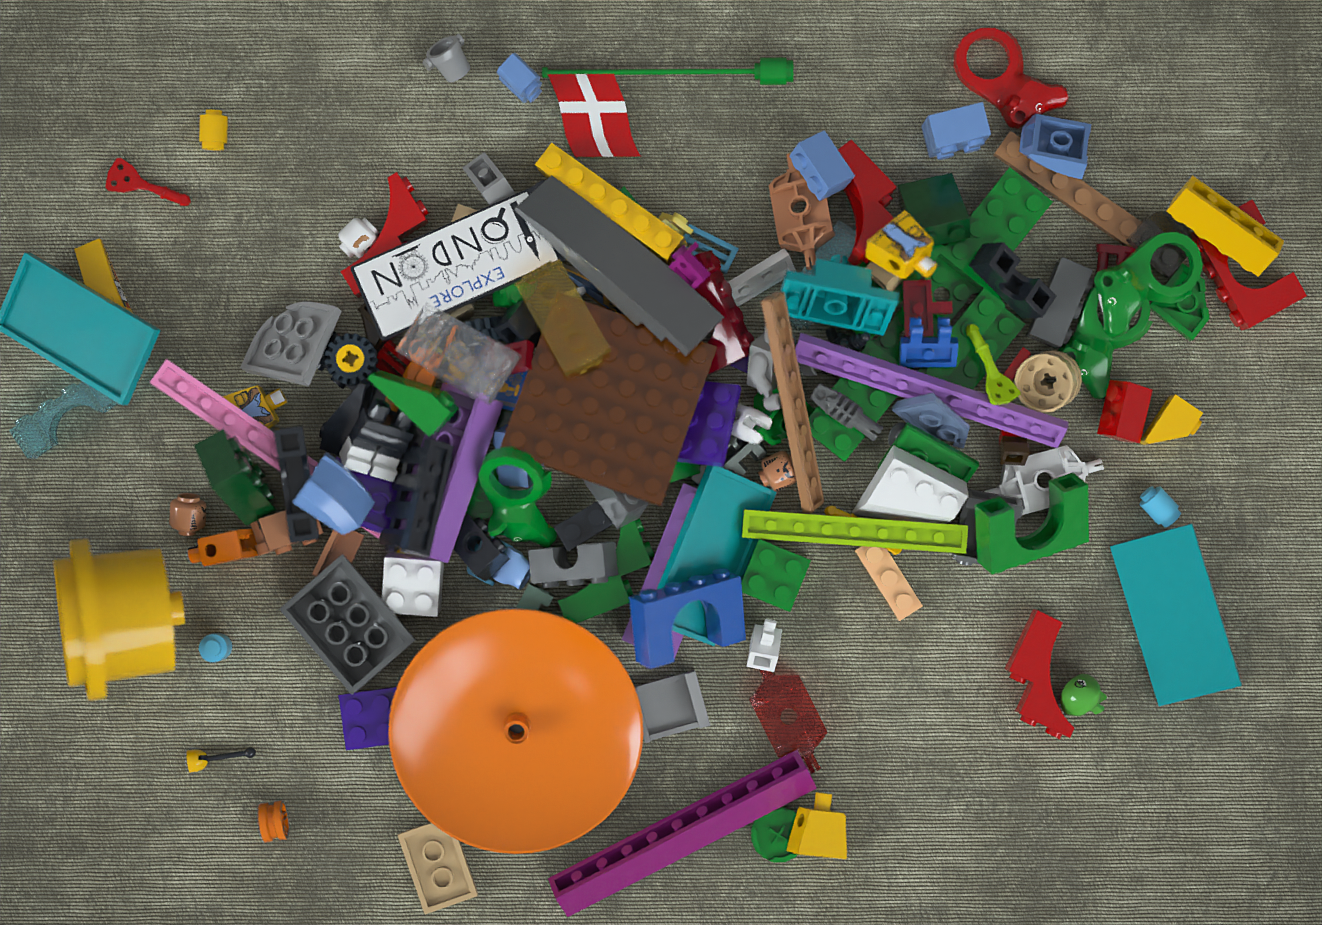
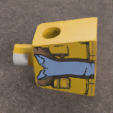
M903 211L868 240L865 257L901 279H905L915 270L928 278L937 268V264L930 259L933 247L932 238L906 211Z
M258 385L222 396L268 429H271L280 421L275 409L288 403L280 388L266 395L264 389Z

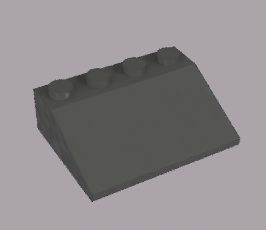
M344 554L338 557L279 608L351 694L359 691L416 640Z

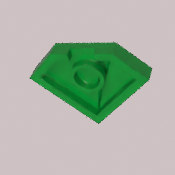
M1181 263L1164 286L1176 287L1181 284L1188 275L1189 267ZM1200 277L1192 288V295L1181 302L1168 304L1151 301L1150 311L1186 339L1193 341L1210 319L1209 309L1206 306L1205 280Z

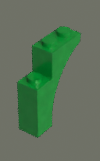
M640 518L620 529V537L616 548L618 575L609 576L608 582L591 583L579 592L558 600L564 618L577 624L630 603L629 596L634 594L628 579L623 581L621 576L652 564L650 558L654 557L649 541L643 543L640 532L644 531Z

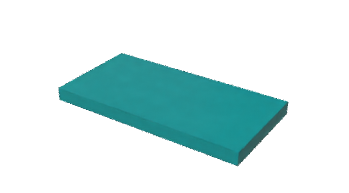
M24 252L0 309V331L120 405L129 404L161 331L159 328L53 265L27 252Z
M707 465L657 589L664 588V585L670 582L682 583L689 581L691 576L710 575L716 569H728L729 572L741 576L742 580L758 540L756 538H742L744 509L770 511L777 492L721 467ZM696 600L686 604L675 617L672 631L715 647V643L707 638L706 616L701 601Z
M1193 523L1111 545L1110 549L1158 706L1242 686Z

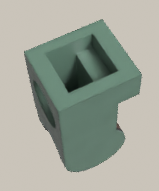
M530 582L516 609L538 611L541 604L549 607L555 595Z

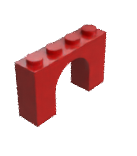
M1253 199L1238 207L1260 224H1266ZM1195 232L1188 234V237L1199 248L1203 262L1202 269L1205 275L1214 281L1217 287L1215 291L1219 300L1227 304L1231 311L1229 317L1232 323L1237 328L1240 327L1241 331L1253 327L1307 297L1294 272L1259 289L1241 285L1234 279L1229 270L1228 255L1222 254L1216 246L1206 239L1198 237Z

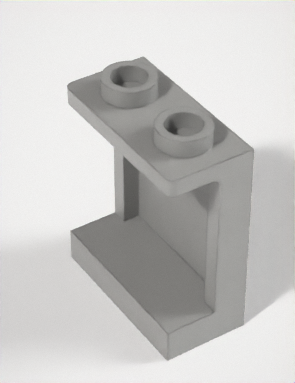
M695 670L634 686L642 712L645 743L697 727L710 726Z

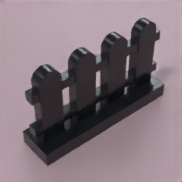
M424 439L423 447H417L418 443L409 441L408 447L399 463L403 464L402 472L397 474L394 481L391 482V487L397 491L395 501H390L385 509V514L388 518H391L389 529H383L379 536L380 544L385 546L384 551L394 553L395 547H399L401 552L406 554L412 553L423 557H430L454 446L434 439ZM413 465H419L417 474H411ZM407 492L413 493L411 502H405ZM401 520H407L405 529H399Z

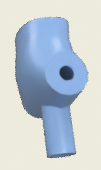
M508 546L504 552L510 560L494 573L492 578L502 584H508L520 590L526 585L531 576L529 561L519 550Z

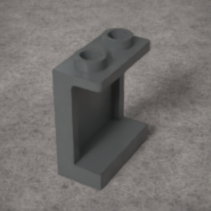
M968 489V498L961 507L957 525L968 526L966 554L952 553L953 559L967 566L973 563L979 564L977 562L975 504L1000 496L1014 508L1016 527L1017 519L1021 518L1023 511L1020 498Z

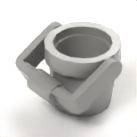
M458 33L456 36H448L439 40L427 51V57L423 60L422 64L428 71L436 67L448 82L461 79L470 70V65L461 48L465 42Z

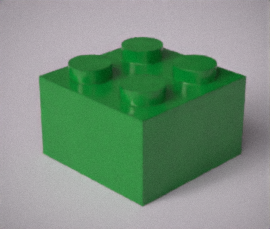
M758 539L741 580L742 593L790 612L811 560Z

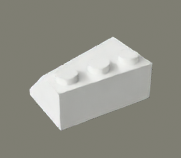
M893 445L852 513L886 520L947 524L955 518L968 498L967 482Z

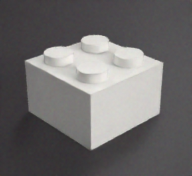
M388 552L384 557L382 600L394 614L437 617L441 611L444 562L411 553Z

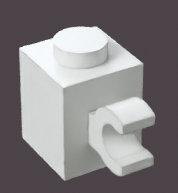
M765 619L764 625L755 624L746 667L774 672L779 656L782 629L775 628L777 621Z

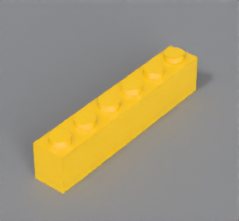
M553 143L548 146L536 162L535 166L542 175L547 178L552 175L667 265L670 266L675 261L672 255L683 245L688 246L682 235Z

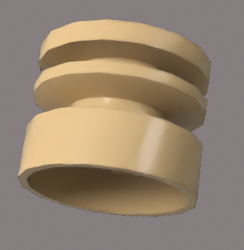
M1052 350L1041 352L1025 360L1018 368L1014 381L1015 386L1020 390V395L1018 396L1020 401L1029 409L1044 413L1053 412L1072 402L1080 391L1082 376L1077 362L1067 353ZM1055 376L1057 381L1053 384H1047L1046 378Z

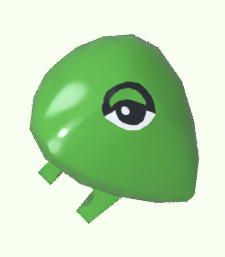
M1079 674L1064 686L1060 697L1061 709L1064 714L1078 717L1089 711L1098 714L1104 711V706L1099 703L1106 700L1107 695L1101 692L1100 685L1093 676Z

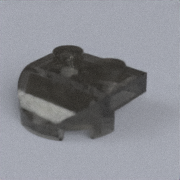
M1159 211L1142 219V223L1126 241L1136 250L1144 241L1160 233L1177 232L1187 235L1191 240L1192 237L1184 223L1177 222L1167 211ZM1164 244L1153 253L1150 264L1165 278H1168L1187 256L1178 246Z

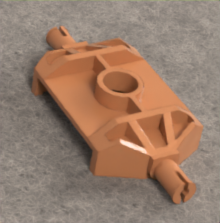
M788 153L786 158L789 169H787L786 173L775 178L769 185L778 243L782 249L802 252L805 256L806 269L813 270L812 266L814 267L816 262V250L836 235L832 228L827 198L819 201L815 194L809 190L807 182L793 166L792 160L789 157L790 153ZM797 202H806V208L803 212H793V207Z

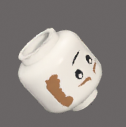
M365 217L362 220L354 218L339 232V239L343 242L339 247L350 258L354 255L361 258L375 243L380 232Z

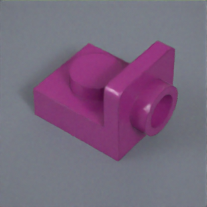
M696 241L689 248L685 245L680 247L672 255L675 261L668 266L693 289L710 275L703 265L691 254L699 246Z

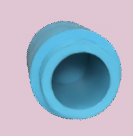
M1151 486L1140 496L1142 499L1140 506L1158 525L1162 524L1166 528L1173 524L1181 515L1177 503L1161 486L1156 488Z
M222 633L207 635L199 644V653L208 662L224 660L232 651L230 638Z

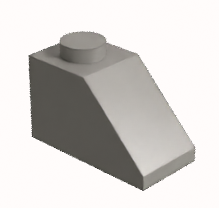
M485 152L462 168L489 206L516 194Z

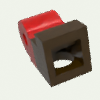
M1000 429V464L1025 466L1030 453L1027 438ZM1007 454L1019 455V456L1012 458V457L1007 456Z

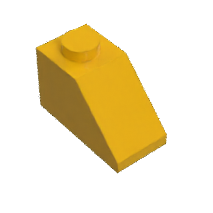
M1176 394L1168 396L1143 434L1140 443L1146 445L1186 437L1189 434L1194 435L1202 424V421L1199 419L1203 412Z

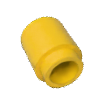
M205 110V114L200 115L199 142L202 143V149L222 151L224 150V144H227L228 117L223 116L221 110Z

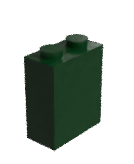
M952 173L898 185L901 211L908 212L932 238L933 246L970 238V217Z

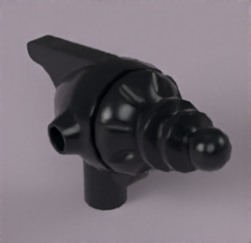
M834 327L828 328L825 331L830 343L857 352L870 340V334L867 332L850 336L845 333H837ZM821 370L822 374H829V372Z

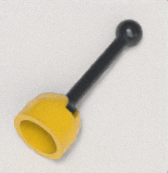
M248 747L245 751L207 756L202 750H187L188 770L190 773L203 770L209 761L242 756L253 758L256 750L253 747Z

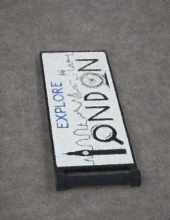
M547 179L539 181L524 191L350 268L381 340L387 341L568 261L514 210L516 206Z

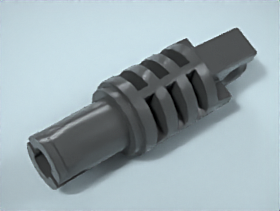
M819 383L810 395V398L826 414L847 428L852 429L854 427L870 438L871 441L877 438L875 432L880 434L883 429L882 425H879L863 414L864 410H862L861 406L841 392Z

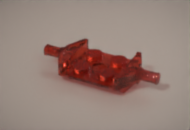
M759 669L763 681L750 696L749 701L777 757L782 758L798 750L810 774L815 773L812 764L817 771L821 767L814 756L813 750L820 744L828 732L799 674L775 675L771 671ZM789 708L796 712L797 717L792 724H785L781 721L783 710Z

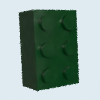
M222 429L193 445L210 487L246 526L276 510L271 500L275 498V495L268 483L263 481V478L266 477L263 468L258 462H254L247 449L243 450L236 436L230 437Z

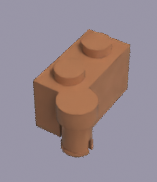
M286 510L258 519L261 530L257 521L250 524L257 542L255 548L258 556L274 551L276 555L291 551V545L296 544L290 543ZM317 519L318 531L320 536L323 534V530L320 525L319 519ZM319 539L303 541L302 544L307 546L318 542Z

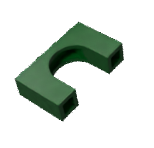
M1074 473L1049 480V511L1047 517L1036 531L1024 537H1015L1014 508L1000 496L975 504L977 562L993 575L1089 542L1088 484Z

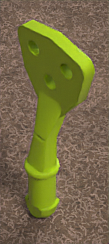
M974 324L967 325L966 335L971 339L976 352L985 364L987 372L986 391L992 405L1007 404L1018 398L1020 390L1009 378L998 371L992 359L989 345L985 343L979 328Z

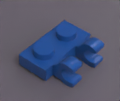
M910 317L909 337H901L899 365L902 367H956L958 339L957 337H951L952 326L949 325L950 317H938L937 337H922L923 325H921V317Z

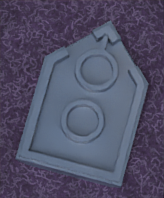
M934 393L899 400L892 407V411L906 423L909 422L936 438L952 441L955 447L964 448L970 425Z

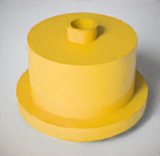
M88 539L69 541L70 558L54 559L58 615L68 687L85 684L88 701L105 699L107 695V681L174 671L175 645L173 626L185 624L184 605L181 591L169 592L161 549L91 555Z

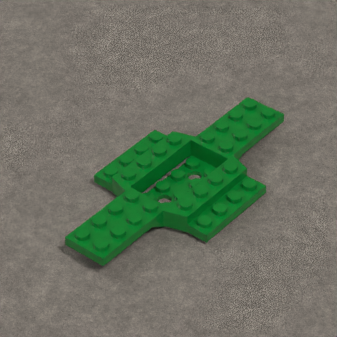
M1010 167L970 215V238L949 242L946 246L936 245L932 247L930 259L935 261L937 268L931 276L924 279L931 280L932 302H937L934 299V291L939 287L948 290V301H952L953 312L951 314H933V337H937L938 317H950L951 322L971 295L978 294L952 326L951 337H957L958 339L956 367H919L917 369V372L972 390L987 372L985 364L976 352L974 344L969 336L966 335L967 325L974 324L979 328L985 343L989 345V350L995 363L1025 326V323L1005 308L1006 305L1000 296L969 264L984 243L1004 242L1014 251L1053 203L1052 200ZM862 262L858 267L866 268L870 263L865 264ZM915 270L903 281L919 280L923 275ZM871 279V287L883 289ZM902 282L893 291L898 292V302L895 309L903 301ZM903 306L889 322L884 336L879 335L877 339L871 340L875 334L869 333L870 340L863 346V350L860 353L899 365V335L904 331ZM850 329L853 334L864 333L862 331ZM840 377L832 387V389L841 392L861 406L862 410H864L863 414L875 422L880 419L898 396L844 377ZM817 406L808 417L812 437L843 462L848 459L865 437L864 434L854 427L850 429L826 414L820 406Z

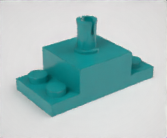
M840 254L831 257V261L816 259L811 275L786 271L780 291H784L789 317L884 336L898 302V292L871 287L872 269L848 265V257L845 255L842 256V263H840Z

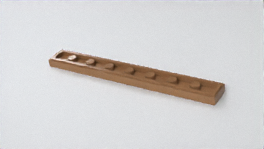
M779 291L761 300L802 511L803 513H812L824 504L825 501L784 291Z

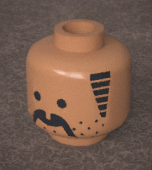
M782 450L762 460L761 466L763 470L759 471L758 474L765 487L770 485L774 491H780L797 482L791 454L788 455L787 452Z
M178 494V498L173 499L170 503L169 525L173 529L179 530L178 534L195 535V532L203 529L206 524L207 505L205 501L200 499V496L197 494Z

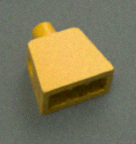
M816 792L814 808H798L787 851L798 855L838 859L847 858L846 816L844 813L831 810L832 794Z

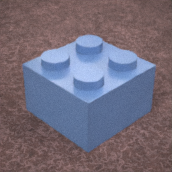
M983 102L929 115L921 126L929 158L937 156L938 160L954 156V152L963 149L964 153L980 150V146L984 145L991 135Z

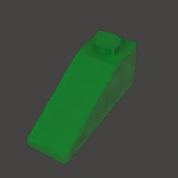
M381 370L368 377L384 395L429 437L438 433L459 409L455 404V399L448 392L441 391L438 388Z

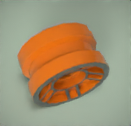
M283 800L275 801L272 805H269L268 802L260 803L258 807V821L263 841L266 843L272 842L274 838L279 840L288 839L289 820L285 802Z

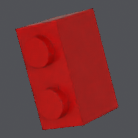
M1110 380L1097 434L1118 441L1140 444L1153 389L1128 381Z

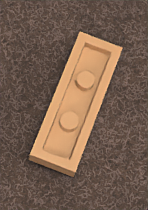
M860 546L854 550L898 621L923 607L886 548Z

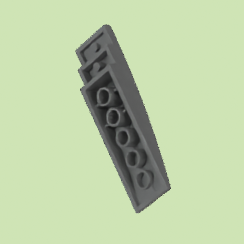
M552 175L514 209L636 326L642 322L661 341L666 337L685 356L724 318L690 285L635 238Z

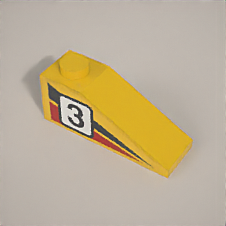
M99 238L75 248L84 284L132 312L102 240Z

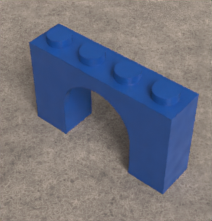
M716 569L712 571V574L706 576H691L689 581L682 583L670 582L665 584L664 588L657 590L645 589L640 591L639 595L629 597L636 662L649 669L675 662L672 637L673 623L678 612L692 601L700 600L704 606L707 638L709 641L725 647L746 640L741 576L729 572L728 569Z

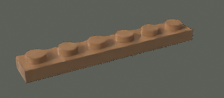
M1012 131L1007 134L993 154L995 157L1123 246H1133L1147 225L1081 179L1054 172L1030 160L1019 152L1021 138Z

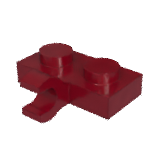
M931 280L903 281L905 337H909L910 317H921V325H923L922 337H933V314H951L953 312L952 301L932 302Z

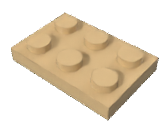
M431 822L397 835L424 914L478 896L474 879L459 840L438 829Z

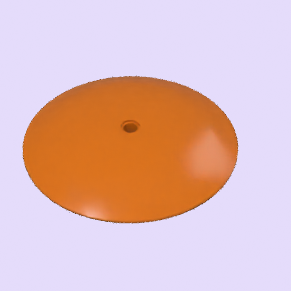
M500 609L474 615L451 625L436 635L416 654L398 683L392 701L388 731L389 747L395 771L406 794L425 818L438 829L467 845L482 850L510 854L534 853L550 850L580 838L604 821L617 807L629 789L639 765L643 743V718L640 702L628 672L617 656L598 637L582 626L551 613L529 609ZM513 724H519L524 730L521 733H514L509 727Z

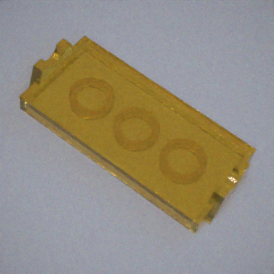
M560 259L553 263L549 261L522 276V280L515 283L566 376L574 371L582 374L589 367L600 364L603 355L610 352L611 349Z

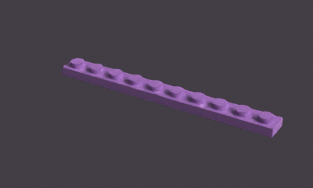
M800 333L795 346L798 363L907 399L934 393L961 417L1058 448L1068 429V421L1011 402L992 405L987 394Z

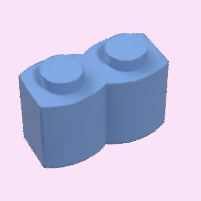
M512 53L498 68L499 80L523 103L527 101L533 102L541 94L542 90L540 87L542 82L540 81V76L516 53Z

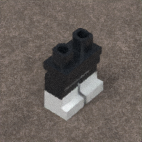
M375 398L369 408H362L360 417L355 422L339 453L342 464L347 469L367 474L369 471L370 476L393 482L397 475L396 468L402 454L406 451L409 441L414 436L411 427L413 421L399 408L395 416L389 415L388 413L391 409L389 403Z

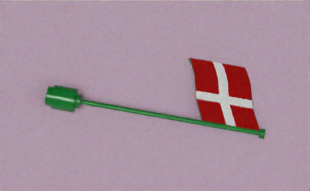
M760 57V63H754V68L548 70V67H542V78H548L549 76L559 101L565 135L575 157H641L631 135L625 101L614 75L754 74V80H760V85H786V82H793L794 66L793 60H787L786 57Z

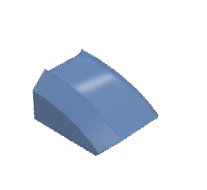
M1035 114L1022 127L1019 152L1047 169L1069 177L1082 179L1087 166V146L1091 124Z
M327 452L293 501L295 505L340 534H346L359 528L375 503L362 482L349 469L344 467L341 462Z

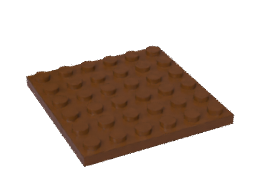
M557 292L532 359V370H528L500 448L515 447V449L529 453L542 466L661 507L717 347L701 341L685 356L666 337L661 341L642 322L636 326L623 314Z

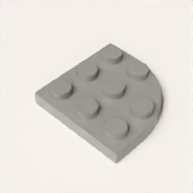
M307 301L286 306L287 310L276 318L271 316L261 326L254 336L240 368L246 373L300 385H310L342 311L336 306Z

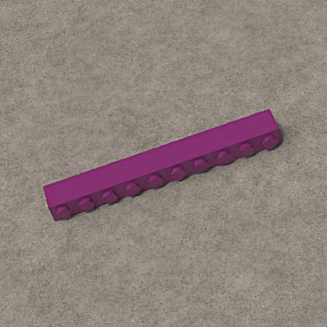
M795 750L549 877L548 881L554 897L566 916L569 917L817 789L798 750Z

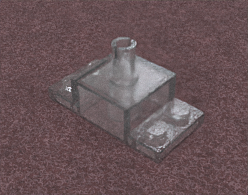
M427 302L396 348L398 353L419 364L431 375L474 399L476 397L488 405L492 403L520 359L518 353Z

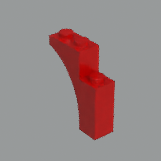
M849 140L838 151L855 175L843 190L852 206L856 224L855 243L847 261L852 266H859L862 262L865 264L871 262L865 257L868 240L895 219L885 208L892 202L893 198L891 195L897 186L852 140Z
M397 172L387 178L390 203L387 219L379 237L359 260L340 271L354 295L358 298L362 295L350 268L403 244L401 242L402 239L429 223L425 218L429 212L421 199L416 202L411 195V192L415 189L406 176L401 179Z
M1033 609L1004 668L1011 672L1009 678L1021 684H1025L1026 680L1029 681L1015 712L1022 714L1021 721L1033 727L1036 726L1037 722L1046 726L1045 732L1058 739L1062 735L1070 738L1075 728L1065 718L1057 705L1050 679L1051 653L1063 622Z

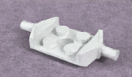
M1065 445L1029 455L1025 466L1003 465L998 488L983 492L1020 498L1023 505L1022 515L1049 508V487L1041 488L1037 483V477L1040 473H1048L1051 479L1074 473L1085 482V477L1088 473L1104 470L1103 465L1095 467V465L1102 463L1100 458L1087 463L1081 462L1074 451Z

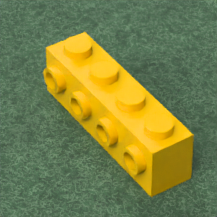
M1194 176L1175 195L1167 209V212L1177 222L1184 223L1198 237L1212 243L1222 254L1230 256L1240 263L1244 270L1252 272L1256 276H1259L1279 255L1284 243L1283 239Z

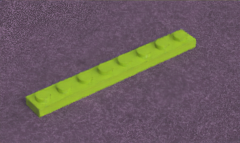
M744 509L742 538L966 554L968 537L967 525Z

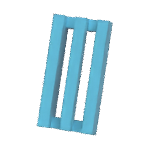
M689 224V227L694 230V234L731 252L727 256L691 238L689 234L685 233L683 236L687 243L692 245L696 241L699 245L697 248L705 252L712 250L717 258L725 261V265L721 264V272L727 274L739 248ZM693 251L691 254L694 256L698 254V252Z

